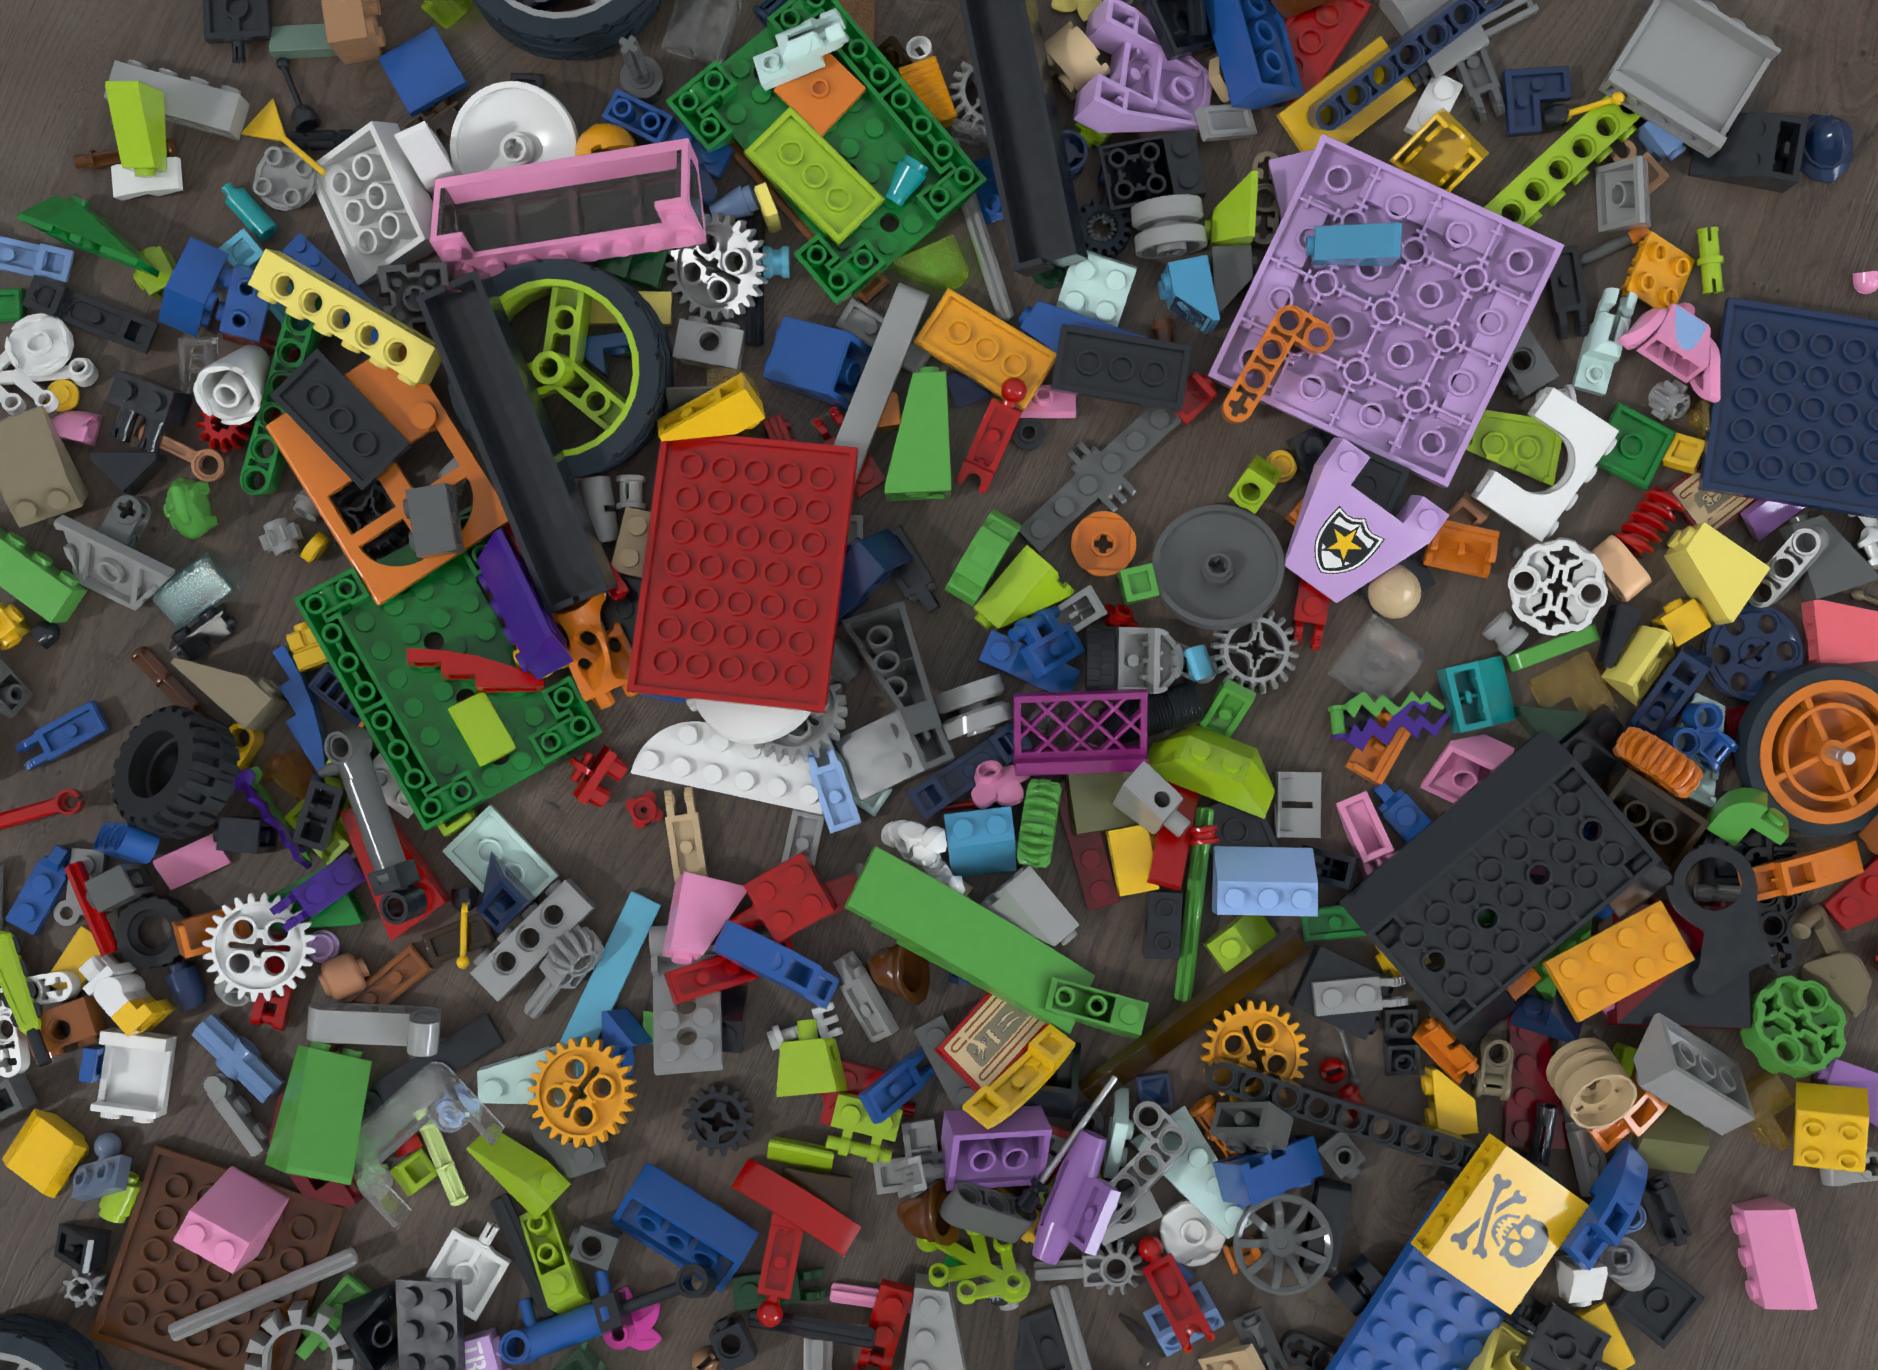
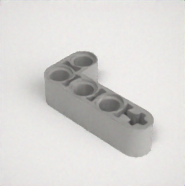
M314 1002L308 1005L307 1039L320 1043L407 1046V1053L418 1057L434 1056L438 1053L441 1009L431 1006Z
M1142 1102L1134 1110L1135 1125L1150 1142L1109 1182V1184L1116 1188L1120 1182L1130 1181L1133 1183L1135 1191L1132 1197L1128 1199L1119 1197L1118 1204L1122 1207L1118 1211L1115 1210L1113 1212L1107 1229L1111 1228L1187 1150L1188 1140L1186 1133L1155 1102ZM1148 1109L1154 1110L1159 1116L1156 1124L1149 1127L1141 1124L1139 1120L1141 1113ZM1174 1133L1181 1137L1182 1145L1178 1150L1170 1151L1164 1147L1163 1140L1168 1134ZM1146 1157H1152L1159 1163L1158 1170L1152 1175H1146L1140 1170V1162Z

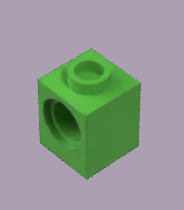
M1152 563L1123 569L1117 573L1124 605L1155 599L1160 595Z

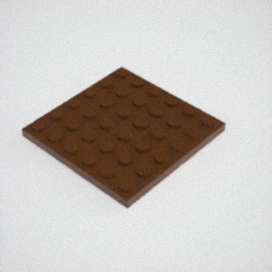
M162 1144L155 1145L90 1337L187 1370H244L245 1363L250 1355L255 1354L246 1352V1349L256 1330L259 1329L272 1336L260 1326L267 1315L279 1307L287 1322L290 1320L288 1309L294 1301L308 1300L306 1317H309L321 1280L179 1341L171 1339L168 1326L175 1321L329 1257L346 1207L305 1199L298 1189L247 1173L290 1197L258 1257L232 1274L173 1241L190 1209L230 1167ZM303 1329L288 1331L275 1340L272 1348L271 1370L292 1369L296 1357L295 1352L299 1348L303 1337Z

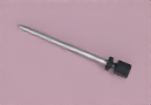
M1112 1075L1041 1178L1037 1180L1033 1177L1030 1181L1033 1186L1032 1189L1025 1188L1017 1199L1016 1205L1026 1213L1031 1214L1040 1202L1039 1192L1046 1193L1049 1189L1044 1185L1118 1080L1115 1076Z

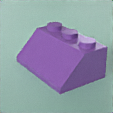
M1041 1105L1021 1106L1007 1119L990 1129H986L964 1110L944 1111L941 1145L946 1190H952L960 1181H967L987 1188L1032 1185L1030 1181L1033 1177L1039 1180L1046 1170L1052 1128Z

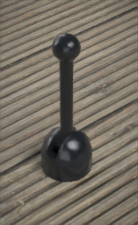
M280 57L276 61V66L279 70H282L296 104L291 114L294 128L296 131H304V133H307L309 130H315L321 123L313 107L302 104L288 70L289 61L284 57Z

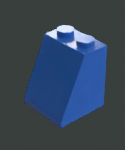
M784 316L781 325L775 333V342L771 354L765 362L763 378L776 387L831 406L835 405V407L847 411L872 348L850 332Z

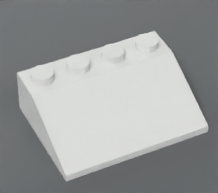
M371 121L316 161L326 170V175L324 176L317 172L316 195L358 286H363L376 280L378 266L408 265L435 251L430 243L433 201L394 136L401 132L397 123ZM439 215L437 236L447 234Z

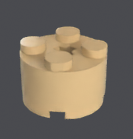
M1071 21L1044 42L1051 77L1055 74L1058 75V79L1062 84L1060 88L1071 101L1076 98L1077 93L1097 73L1105 77L1111 73L1106 62L1102 65L1098 63L1096 59L1100 55L1099 51L1078 26L1073 28Z

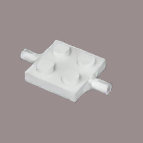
M491 1221L487 1222L479 1238L470 1236L455 1227L425 1276L462 1279L463 1314L475 1321L481 1315L512 1261L497 1252L490 1245L498 1230H500V1227L496 1224L488 1235L494 1224Z

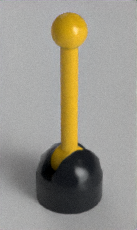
M1618 91L1609 98L1571 110L1564 104L1548 106L1544 111L1546 125L1551 132L1562 130L1570 124L1572 116L1612 103L1620 105L1624 102L1625 96L1622 92Z
M451 889L452 905L457 911L461 912L460 957L456 960L457 966L461 969L467 968L470 963L469 958L466 957L467 913L477 905L478 889Z

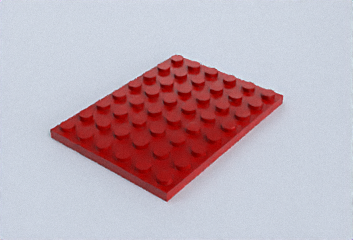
M730 435L672 441L660 440L626 691L826 714L859 454L857 447Z

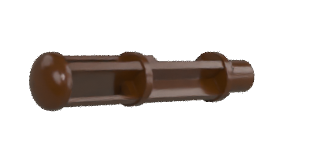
M171 138L166 139L167 157H175L177 154L176 144ZM118 149L103 152L89 150L88 154L74 156V164L77 169L90 167L96 170L101 167L121 164Z
M146 646L137 648L131 654V660L174 705L186 707L206 715L202 711V705Z

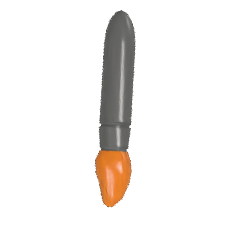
M1648 228L1631 229L1627 234L1618 236L1585 251L1580 255L1581 265L1592 263L1630 244L1638 243L1650 230Z

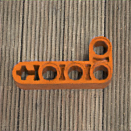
M1286 305L1280 308L1225 398L1221 407L1223 418L1231 424L1245 422L1253 413L1292 345L1308 354L1320 355L1333 343L1334 333L1332 328L1327 323L1297 306ZM1283 314L1293 315L1297 320L1296 328L1293 330L1284 329L1280 324V316ZM1313 330L1321 331L1325 336L1324 346H1313L1309 341V333ZM1269 342L1275 343L1280 349L1279 357L1276 359L1266 358L1262 351L1264 344ZM1250 371L1260 373L1263 378L1262 386L1259 388L1249 387L1245 381L1246 374ZM1239 387L1243 393L1254 396L1255 399L1252 401L1248 396L1242 405L1245 415L1239 413L1235 417L1231 414L1232 408L1229 406V402L1235 404L1240 399L1242 393L1236 391Z

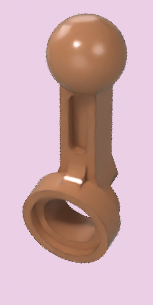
M143 425L139 430V441L142 437L145 425ZM164 433L160 448L190 462L192 472L198 479L211 482L219 480L225 474L227 468L226 459L219 451L213 449H202L199 451ZM207 456H213L218 462V469L212 475L206 473L202 466L203 460Z

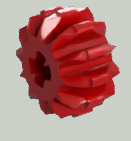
M203 410L199 411V414L205 417L204 421L196 423L197 428L204 430L199 438L201 441L209 442L210 449L218 450L220 448L223 453L229 454L232 446L239 451L243 450L242 439L250 441L251 436L246 432L254 428L255 424L248 421L241 425H230L226 430L221 427L222 419L213 414L210 417Z

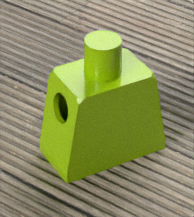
M817 1019L797 1021L798 1041L782 1042L780 1045L777 1097L848 1091L835 1038L818 1039Z

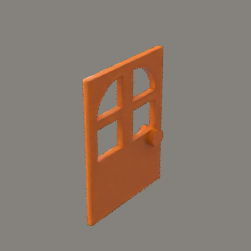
M404 344L400 347L398 353L401 361L407 355V349ZM369 359L345 375L412 444L428 433L438 430L459 463L458 467L430 485L447 483L455 487L466 479L469 480L473 492V507L469 520L462 530L465 551L508 524V519L493 483L430 384H417L416 387L408 385L397 378L399 373L390 367L388 370H384L369 362ZM287 413L266 425L269 434L377 606L384 604L463 553L425 558L411 565L396 567L387 566L373 560L362 549L364 545L403 520L412 532L411 521L407 519L404 513L403 500L407 499L405 490L412 489L413 486L398 462L379 479L396 507L353 534L330 498L353 481Z

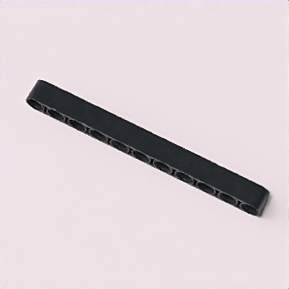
M1225 1057L1212 1058L1205 1067L1206 1079L1212 1088L1218 1092L1249 1102L1270 1101L1291 1116L1461 1172L1470 1161L1472 1154L1483 1143ZM1218 1067H1227L1230 1070L1228 1079L1223 1082L1213 1080V1073ZM1252 1077L1261 1079V1087L1256 1092L1245 1090L1246 1081ZM1291 1088L1293 1089V1097L1290 1101L1286 1103L1277 1101V1094L1281 1089ZM1317 1098L1324 1099L1325 1107L1321 1112L1311 1113L1309 1111L1311 1101ZM1348 1109H1355L1357 1112L1356 1119L1349 1124L1342 1123L1341 1116L1343 1112ZM1382 1119L1388 1120V1129L1382 1134H1375L1373 1131L1375 1123ZM1419 1130V1141L1412 1145L1406 1144L1407 1134L1410 1131ZM1443 1141H1451V1151L1446 1155H1439V1145ZM1522 1156L1561 1184L1558 1174L1548 1165Z

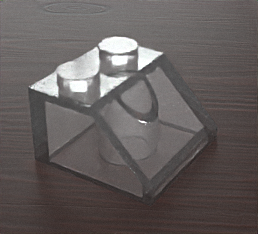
M1373 613L1355 633L1330 669L1328 675L1357 695L1365 691L1374 703L1381 695H1384L1391 701L1418 672L1427 650Z

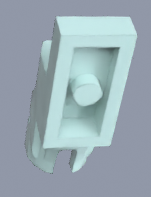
M837 8L821 13L819 19L810 18L800 25L776 34L778 47L753 57L761 86L765 91L825 67L823 55L841 48L844 43L849 42V36L844 32L846 26Z
M1612 287L1604 290L1602 299L1598 303L1594 321L1588 326V335L1584 337L1572 381L1574 389L1600 397L1606 395L1614 363L1619 361L1623 348L1617 340L1629 331L1631 317L1638 298L1637 294L1629 292L1627 297L1620 298L1616 314L1614 315L1610 314L1609 310L1616 304L1620 289Z

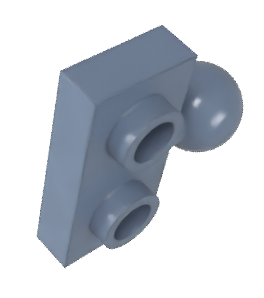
M104 1133L96 1139L94 1151L99 1157L98 1161L77 1167V1172L73 1178L71 1199L84 1202L126 1191L132 1158L122 1154L118 1155L122 1149V1142L116 1134Z

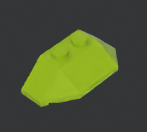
M1196 724L1152 743L1147 754L1148 764L1164 780L1265 819L1275 794V789L1257 748Z

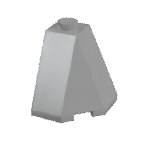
M1024 865L979 903L1033 937L1054 947L1059 942L1062 946L1066 945L1078 934L1075 931L1079 926L1078 922L1030 865Z

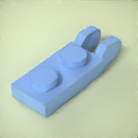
M829 739L832 749L829 751L824 748V750L828 754L831 764L819 767L816 756L812 752L808 753V763L811 769L809 773L813 785L818 791V799L831 834L860 824L862 821L841 760L838 761L832 740Z

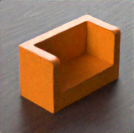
M223 908L172 922L179 953L184 958L212 951V948L202 945L203 941L213 939V935L205 930L207 927L218 926L212 917L215 914L225 917L226 914ZM248 920L236 922L235 931L240 937L245 938L252 935ZM229 942V946L240 944L239 942Z

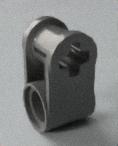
M122 495L113 502L109 513L97 531L135 550L144 529L152 517V506L144 498ZM131 505H133L132 508L136 511V514L134 516H132L133 513L129 511V507Z

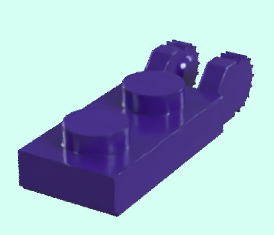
M345 853L290 891V895L279 901L269 910L273 915L280 914L293 902H297L302 912L288 919L282 926L288 932L307 918L310 920L363 883L366 878L349 854Z

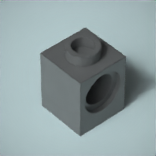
M586 1219L580 1228L575 1226L568 1243V1246L573 1247L570 1258L608 1271L613 1263L623 1232ZM589 1236L598 1238L601 1242V1249L598 1251L590 1250L586 1245V1238Z

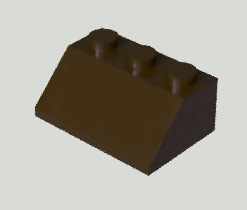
M1620 762L1615 764L1600 786L1662 859L1671 876L1711 823ZM1589 821L1590 824L1599 829L1596 821Z

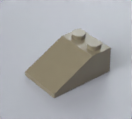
M43 405L0 420V490L19 528L83 506L89 493Z
M174 658L170 662L244 729L265 731L289 704L279 688L281 685L273 679L268 681L263 677L258 678L181 658Z

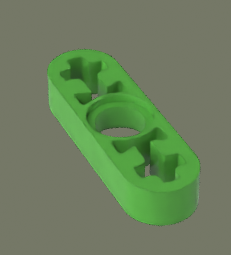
M1594 623L1578 632L1571 631L1508 655L1506 659L1511 672L1600 640L1601 637Z

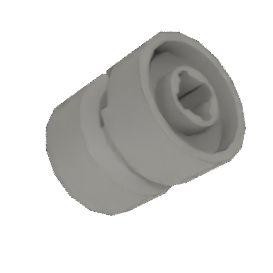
M1623 1237L1618 1246L1608 1244L1599 1257V1261L1607 1266V1275L1625 1290L1634 1292L1643 1290L1654 1279L1655 1266L1653 1260L1635 1241L1628 1237Z

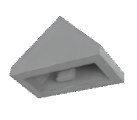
M1089 585L1057 606L1060 610V616L1056 619L1061 627L1070 622L1075 633L1104 617L1107 611L1092 586Z

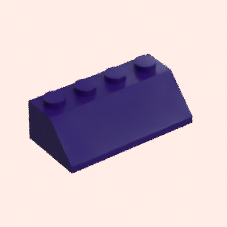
M502 528L496 530L477 559V563L482 571L477 576L484 590L487 593L491 591L494 597L490 604L499 619L503 617L507 626L502 628L506 638L512 646L514 644L517 645L519 653L515 657L524 672L530 671L539 680L573 662V659L552 615H547L523 555Z

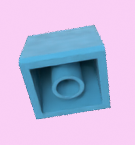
M1011 806L944 813L950 871L953 876L969 877L1016 871V848Z

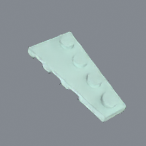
M1182 1106L1169 1114V1116L1186 1133L1188 1147L1184 1155L1163 1176L1226 1239L1234 1236L1236 1225L1241 1215L1247 1209V1206L1237 1207L1235 1203L1223 1202L1212 1163L1218 1161L1193 1118L1189 1115L1186 1107ZM1142 1133L1128 1140L1139 1152L1150 1142ZM1168 1134L1163 1140V1145L1170 1151H1176L1181 1147L1182 1139L1177 1134ZM1146 1157L1148 1162L1158 1170V1161L1152 1157ZM1250 1219L1248 1220L1245 1228L1253 1223Z

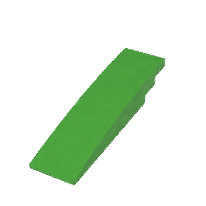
M877 846L871 850L844 906L849 911L870 921V926L896 939V944L1048 1025L1052 1024L1059 1031L1067 1035L1071 1033L1075 1021L1044 1010L1051 979L1054 977L1091 987L1095 977L1094 974L1032 935Z

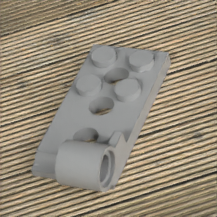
M667 925L649 927L651 973L653 976L655 1075L723 1070L721 991L692 1000L691 1002L696 1004L695 1010L690 1014L680 1013L678 1010L681 1004L674 1006L664 974L687 965L676 964L671 961L672 958L662 956ZM710 945L695 963L719 956V954L712 951L714 945ZM693 1032L697 1035V1038L691 1045H682L679 1043V1038L682 1034Z

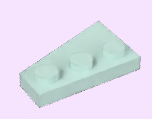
M567 1040V1041L564 1043V1044H566L567 1047H568V1042H569V1040ZM547 1046L527 1055L515 1056L480 1067L477 1071L478 1103L528 1104V1101L536 1098V1093L528 1091L527 1088L537 1085V1081L532 1079L530 1074L541 1073L542 1070L537 1066L536 1062L539 1060L548 1062L545 1051L553 1050L558 1053L556 1046ZM578 1059L572 1065L573 1074L577 1077ZM557 1088L554 1092V1100L558 1105H563L566 1100V1095L560 1088Z

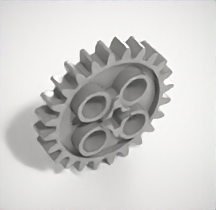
M714 213L713 217L710 214H704L706 243L669 250L668 254L674 257V262L666 263V267L674 269V274L668 276L667 280H676L677 285L672 289V293H683L679 303L687 304L691 302L689 307L690 313L700 310V317L709 318L712 315V319L715 321L721 320L723 316L725 319H733L734 312L737 315L746 313L744 305L747 307H754L756 305L752 296H763V292L758 288V285L768 284V280L761 276V272L770 270V267L762 265L761 260L769 255L768 253H759L758 248L763 245L764 241H754L752 239L756 234V229L744 231L747 221L738 220L735 223V215H726L724 218L722 213ZM711 236L716 240V249L713 252L708 246ZM695 250H697L698 253L702 255L705 259H701L698 256H696ZM737 253L743 259V265L740 270L734 264ZM709 261H718V263L715 265ZM696 264L701 269V275L698 280L693 275V268ZM718 268H720L721 270H723V271H725V272H717V271H718ZM731 275H735L738 278H740L741 282L738 284V282ZM722 281L727 286V294L724 298L719 293V285Z
M833 676L830 677L826 714L811 712L807 719L795 729L806 730L807 732L804 735L794 736L790 732L770 742L753 744L754 748L757 750L764 746L765 757H769L773 752H776L777 762H781L784 755H788L791 764H794L798 755H801L805 763L808 762V753L811 752L819 758L820 747L830 751L832 747L829 739L840 740V733L837 729L842 730L846 728L845 720L842 718L848 717L847 708L843 707L847 704L846 696L840 695L842 693L841 684L833 685L835 681Z

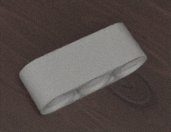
M1815 525L1799 529L1793 533L1766 564L1770 569L1748 600L1750 604L1755 607L1764 608L1781 600L1825 551L1829 543L1828 533L1820 526ZM1805 533H1810L1816 538L1814 550H1809L1803 545ZM1783 558L1789 559L1793 563L1794 571L1792 575H1787L1781 570L1780 565ZM1761 583L1767 584L1771 588L1772 596L1769 600L1764 599L1759 593Z

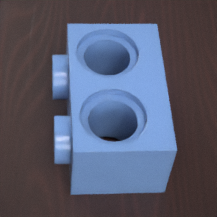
M1202 1281L1190 1286L1189 1288L1211 1330L1215 1331L1224 1326L1225 1323ZM1160 1304L1143 1312L1167 1357L1182 1349ZM1201 1332L1193 1333L1190 1337V1343L1199 1340L1205 1335Z

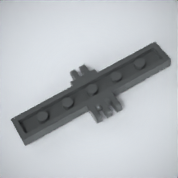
M1149 407L1101 452L1095 446L1089 449L1082 441H1079L1075 446L1083 454L1081 458L1071 449L1066 453V456L1073 463L1070 469L1075 476L1022 524L1019 534L1039 554L1095 501L1099 500L1109 512L1117 513L1119 511L1118 508L1110 500L1115 498L1119 504L1124 506L1128 500L1120 492L1122 489L1132 498L1138 493L1124 478V475L1176 428L1182 420L1173 411Z

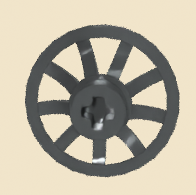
M1284 1193L1249 1206L1236 1225L1233 1237V1250L1241 1272L1257 1288L1275 1295H1294L1313 1287L1327 1271L1332 1259L1333 1236L1328 1221L1314 1204L1294 1194ZM1281 1201L1301 1205L1296 1215L1288 1223L1284 1222ZM1273 1203L1274 1223L1268 1225L1255 1212L1263 1206ZM1308 1211H1310L1321 1227L1298 1232L1296 1229L1302 1223ZM1249 1219L1263 1231L1261 1238L1242 1239L1244 1228ZM1324 1236L1325 1246L1323 1255L1301 1246L1302 1241ZM1242 1248H1262L1263 1253L1248 1267L1243 1258ZM1297 1255L1320 1264L1308 1279L1295 1259ZM1270 1259L1273 1261L1274 1267L1271 1285L1261 1281L1254 1275ZM1287 1262L1299 1284L1280 1287L1283 1263Z

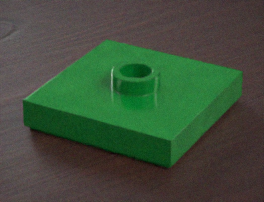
M1618 402L1614 405L1606 421L1619 430L1615 437L1617 443L1608 455H1602L1595 466L1644 491L1647 490L1676 432Z

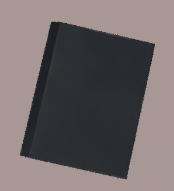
M384 1285L343 1303L340 1334L363 1370H387L399 1358L396 1293L391 1285Z

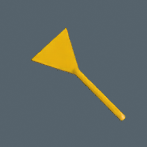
M274 98L268 102L241 132L244 136L283 142L322 176L326 175L324 168L286 137Z

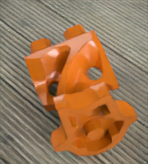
M606 592L559 612L551 613L555 623L561 624L569 637L571 646L568 647L573 662L568 665L576 685L585 702L592 699L599 710L608 708L615 703V698L611 692L614 688L622 686L627 697L639 694L626 691L632 645L619 621L614 622L613 627L606 631L600 617L602 604L606 600ZM584 632L592 633L596 641L594 643L584 641L580 638V635ZM611 638L618 639L621 645V649L618 652L610 649L609 641ZM581 658H586L590 661L591 665L587 669H583L579 665Z

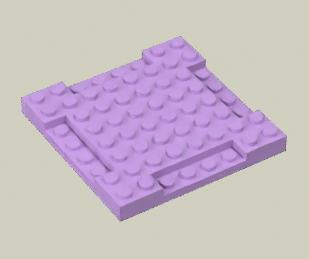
M1322 134L1209 371L1208 377L1212 381L1231 389L1274 315L1280 308L1286 305L1297 306L1327 323L1332 328L1334 333L1333 343L1320 355L1308 354L1292 345L1259 403L1269 405L1335 437L1345 438L1357 446L1411 469L1410 473L1446 488L1462 459L1562 252L1564 244ZM1402 223L1400 258L1391 267L1311 265V256H1306L1305 254L1306 236H1312L1315 226ZM1283 314L1280 316V324L1284 329L1293 330L1296 328L1297 320L1293 315ZM1313 330L1309 333V341L1315 347H1322L1325 344V336L1321 331ZM1269 342L1263 345L1262 351L1266 358L1276 359L1279 357L1280 349L1275 343ZM1250 371L1246 374L1245 381L1249 387L1259 388L1262 386L1263 378L1260 373ZM1239 387L1236 389V391H1237V392H1241L1242 395H1244V396H1246V397L1249 396V395H1246L1245 393H1243V392L1240 390Z

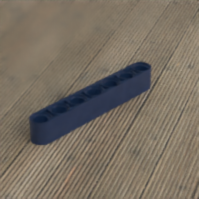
M1448 0L1315 101L1307 112L1309 125L1314 129L1332 131L1339 128L1499 7L1504 0H1488L1487 3L1483 0ZM1457 6H1460L1464 12L1463 20L1460 23H1457L1454 19V11ZM1431 26L1437 31V38L1433 44L1427 39V31ZM1404 46H1407L1411 52V57L1406 64L1400 59V52ZM1378 66L1384 71V78L1380 84H1377L1373 78L1374 70ZM1353 86L1358 92V97L1353 104H1350L1346 94L1348 89ZM1327 106L1331 111V119L1324 125L1320 120V112Z

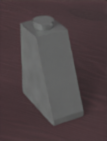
M1809 512L1789 518L1791 525L1779 528L1784 543L1797 530L1811 525L1820 526L1828 533L1829 543L1827 548L1797 581L1804 602L1817 600L1878 580L1877 572L1824 515L1811 518ZM1805 533L1803 545L1809 550H1814L1816 538L1810 533Z

